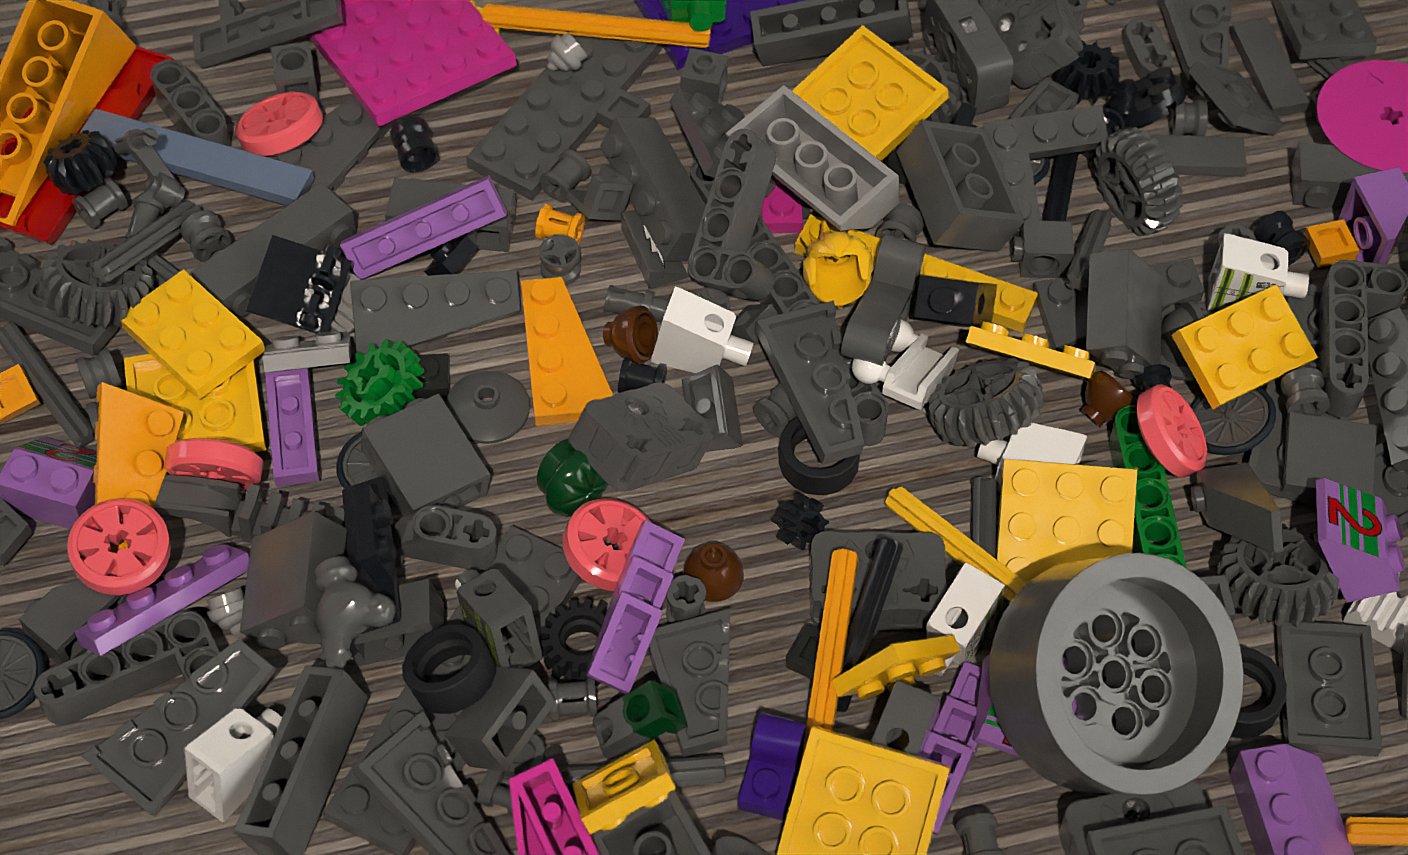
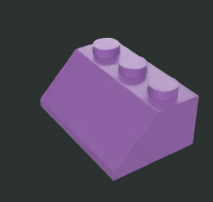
M1288 744L1240 751L1229 776L1255 855H1354L1351 844L1348 843L1345 827L1320 756Z

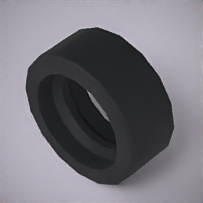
M798 416L791 420L781 433L779 466L783 477L794 488L812 495L824 496L837 493L851 484L858 473L860 454L845 458L835 467L827 469L811 468L801 463L795 457V446L809 438Z
M452 624L433 629L419 638L408 650L402 665L404 681L423 709L434 714H452L467 709L484 696L492 686L496 674L494 657L475 629L463 624ZM459 655H471L469 662L463 670L451 679L439 683H427L433 671L446 660Z
M1240 647L1243 674L1256 680L1267 696V702L1262 710L1252 713L1239 712L1236 725L1230 737L1246 739L1260 736L1273 726L1286 701L1287 684L1281 669L1270 657L1255 649Z

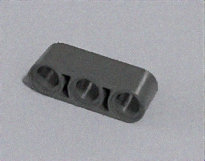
M164 60L154 65L150 77L157 103L178 131L231 147L223 113L184 65L175 60Z

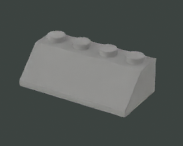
M785 85L780 87L726 132V138L728 139L733 132L739 129H749L768 142L776 152V163L772 175L840 231L872 228L900 203L899 176Z

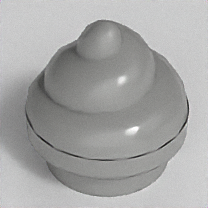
M567 32L562 37L557 35L551 41V52L548 54L547 67L553 71L558 69L563 71L577 70L582 66L581 61L588 55L572 35Z
M240 587L207 599L210 610L207 611L209 620L212 623H217L221 629L230 630L233 635L240 636L244 603L242 588Z

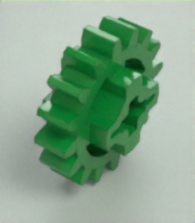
M384 339L380 348L374 343H370L368 353L365 355L358 351L355 354L357 362L354 365L346 364L344 366V369L348 372L347 377L337 380V384L343 388L335 394V398L341 402L340 410L357 425L363 426L378 416H390L395 412H399L404 409L403 405L406 402L410 403L416 400L412 392L423 387V383L417 377L424 373V368L419 364L421 359L401 341L398 340L393 344L389 339Z

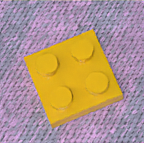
M954 635L896 643L834 678L832 682L838 697L857 694L859 700H864L879 695L885 689H888L891 694L896 680L914 687L916 685L914 678L918 676L927 677L944 670L947 667L945 661L961 651Z
M655 739L572 784L581 819L589 834L600 829L606 831L615 828L625 820L626 815L642 806L649 808L661 803L666 799L670 791L676 789L664 755Z

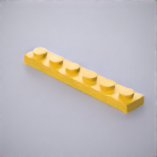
M810 214L795 242L794 253L805 256L804 251L808 250V247L801 238L802 235L807 236L814 242L820 239L822 221L826 220L832 232H846L847 230L840 231L827 219ZM854 229V236L862 240L868 246V251L872 254L874 269L871 275L873 279L882 239ZM924 254L920 274L997 284L992 322L1023 333L1036 305L1037 292ZM981 297L978 301V311L980 308Z

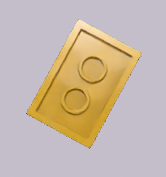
M184 269L140 300L141 303L137 304L134 308L129 307L127 317L120 320L122 323L121 328L199 400L265 351L263 341Z
M1277 284L1185 326L1171 335L1212 410L1318 358Z
M985 321L982 322L981 328L970 326L966 343L971 347L1008 358H1017L1018 361H1025L1028 364L1086 381L1091 380L1096 370V363L1089 360L1090 352L1065 345L1062 353L1049 349L1050 343L1048 340L1023 333L1022 340L1008 337L1009 331L1007 328Z

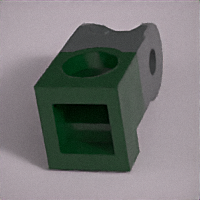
M652 680L608 705V708L593 718V725L602 755L610 759L621 758L665 732L675 734L688 727L677 691Z

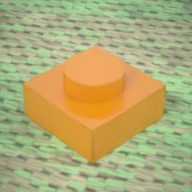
M1344 219L1308 226L1305 229L1304 234L1311 242L1309 250L1318 268L1333 265L1340 260H1356L1360 250Z
M19 364L0 373V422L2 424L41 404L24 369Z

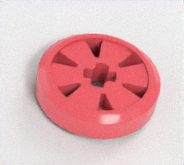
M302 92L281 93L266 98L247 110L238 121L235 133L244 151L261 156L278 155L293 150L308 141L321 126L323 114L317 100L312 95Z
M1158 384L1142 392L1137 400V421L1143 439L1154 458L1164 469L1177 477L1185 478L1202 470L1206 464L1207 445L1202 427L1190 405L1178 392L1163 384Z
M188 438L174 442L167 447L164 469L170 475L237 483L241 491L248 489L249 484L257 485L260 483L263 460L251 449L236 443L209 438Z
M119 498L100 502L79 516L69 533L67 550L72 568L83 584L99 593L126 595L146 588L162 574L169 561L171 543L164 520L152 507L137 500ZM121 540H126L128 549L120 548L117 554L112 553L110 544L118 545Z
M603 498L589 501L574 512L564 530L562 542L565 557L571 568L583 580L600 589L614 591L641 523L645 520L651 521L639 509L620 500ZM610 539L611 545L606 546L604 541ZM617 543L619 546L618 550H613L612 544Z

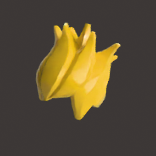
M825 220L821 222L819 240L814 242L805 235L801 236L803 242L808 247V250L804 251L806 258L803 260V278L818 301L830 302L834 300L835 306L841 310L843 306L854 303L856 299L864 295L871 283V273L874 266L872 254L868 251V246L854 236V230L832 232Z

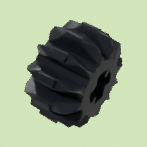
M1082 40L1083 50L1078 52L1079 58L1057 70L1054 80L1056 83L1079 95L1077 104L1082 100H1088L1094 106L1099 98L1108 100L1112 94L1113 86L1119 83V57L1112 55L1111 47L1100 48L1097 40L1092 45H1087Z
M83 130L77 135L70 134L69 138L59 140L56 147L48 150V156L43 161L46 172L55 187H58L62 194L71 193L72 195H78L83 190L90 192L92 187L102 185L105 178L112 176L114 173L113 169L117 165L114 157L115 153L106 138H103L99 131L89 132L88 130Z

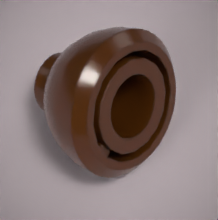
M640 305L627 308L619 313L613 322L605 324L603 329L604 343L608 347H613L615 352L623 359L630 357L634 363L644 364L653 355L658 338V329L653 314L646 306Z
M1095 371L1086 386L1085 399L1087 405L1081 411L1091 422L1100 428L1105 422L1114 423L1115 416L1121 408L1129 405L1137 406V401L1109 374L1104 371Z
M719 543L704 544L693 550L684 563L682 575H689L702 581L706 588V598L704 601L719 602L729 599L739 591L744 580V570L740 558L731 548Z

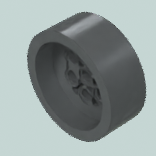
M1129 553L1067 562L1054 566L1033 578L1012 599L999 622L993 640L989 669L991 695L996 716L1005 736L1016 753L1029 767L1050 782L1067 789L1089 793L1156 794L1178 788L1192 781L1203 773L1224 749L1236 725L1243 695L1244 678L1240 645L1231 619L1214 592L1194 573L1169 559L1149 554ZM1093 621L1095 622L1097 628V633L1095 637L1092 632ZM1132 636H1133V638H1134V640H1135V650H1134V651H1133L1132 646H1131ZM1063 653L1066 654L1068 660L1066 669L1062 663ZM1103 667L1107 674L1105 683L1102 678ZM1142 682L1144 683V687H1145V695H1144V697L1142 696V692H1141V684H1142ZM1074 698L1077 702L1078 707L1076 715L1073 713L1072 703ZM1113 713L1115 714V717H1116V726H1115V729H1114V727H1113V725H1112V716H1113Z

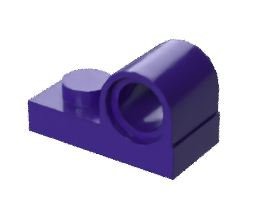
M763 712L760 713L752 740L750 761L738 798L737 809L783 820L804 745L806 723Z

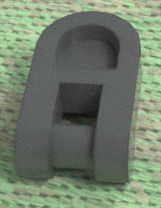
M536 734L531 736L506 772L488 769L478 792L477 803L490 808L496 804L507 808V813L513 815L510 789L502 787L501 784L505 776L513 778L545 762L544 744L539 736Z

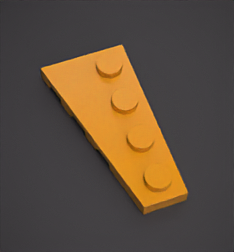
M563 278L521 280L535 426L577 422L589 401L613 396V393Z
M102 382L97 386L96 400L99 402L98 421L95 424V440H97V459L93 473L95 505L106 500L122 498L137 500L153 508L167 473L164 469L166 449L169 445L176 442L184 411ZM121 540L118 545L110 544L112 553L117 554L120 548L128 549L126 540Z

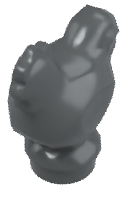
M337 556L323 561L315 569L316 587L321 592H324L315 609V622L322 636L320 644L323 651L320 658L325 660L326 665L331 669L335 667L343 668L347 660L351 659L352 653L349 649L355 637L364 632L368 627H385L393 621L396 612L395 605L390 598L383 594H374L367 587L355 583L357 577L356 568L351 565L347 557Z

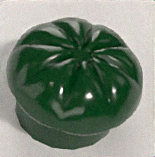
M569 439L560 441L547 452L537 472V485L539 490L546 496L548 508L553 513L564 517H572L574 512L583 504L595 499H601L603 492L609 485L591 467L586 455L572 447Z

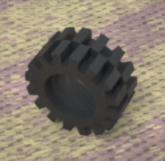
M584 599V607H577V601L572 600L569 601V610L566 611L561 604L555 608L556 617L549 614L545 619L546 627L542 626L541 630L542 655L547 670L552 669V677L557 681L562 676H564L565 682H574L575 679L586 681V673L593 652L587 655L572 654L566 649L565 642L569 636L579 632L592 633L598 638L607 612L606 605L599 602L597 608L593 609L592 600ZM595 680L596 686L602 684L601 682Z

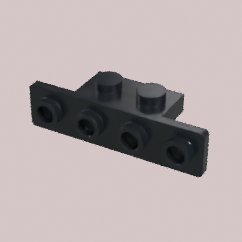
M377 477L344 488L342 496L345 529H347L348 559L357 570L355 583L367 587L374 594H383L393 601L396 612L393 621L386 625L389 626L400 621L394 561L397 559V554L392 540L391 525L393 524V516L388 503L387 484L382 477ZM368 627V628H367L364 632H362L361 634H364V633H367V632H370V631H373V630H376V629H379V628H382V627Z

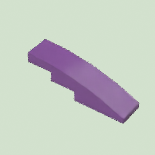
M647 520L641 523L608 606L586 676L624 694L630 693L663 613L660 608L674 577L672 570L685 541L684 538Z
M966 661L963 663L950 696H947L933 731H930L920 757L951 766L932 833L937 836L980 743L973 741L982 668Z

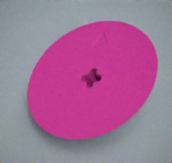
M1372 60L1355 63L1336 72L1322 87L1317 102L1319 122L1326 136L1345 155L1363 165L1382 171L1400 167L1402 173H1408V64L1395 61Z

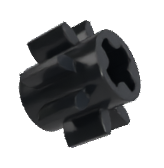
M799 492L795 493L794 500H780L776 516L771 518V522L777 524L781 529L776 538L786 544L791 543L800 550H805L806 543H811L814 536L824 532L825 525L829 524V521L824 519L819 513L823 509L824 504L814 498L809 500V497Z

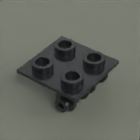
M272 235L246 311L315 334L327 332L352 260L340 257V249L334 246L325 245L324 250L321 251Z

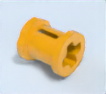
M545 204L541 208L536 221L535 238L544 240L546 237L563 234L572 237L579 245L585 228V215L576 213L574 216L553 210L552 205Z

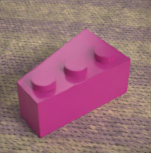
M553 758L509 779L518 855H599Z

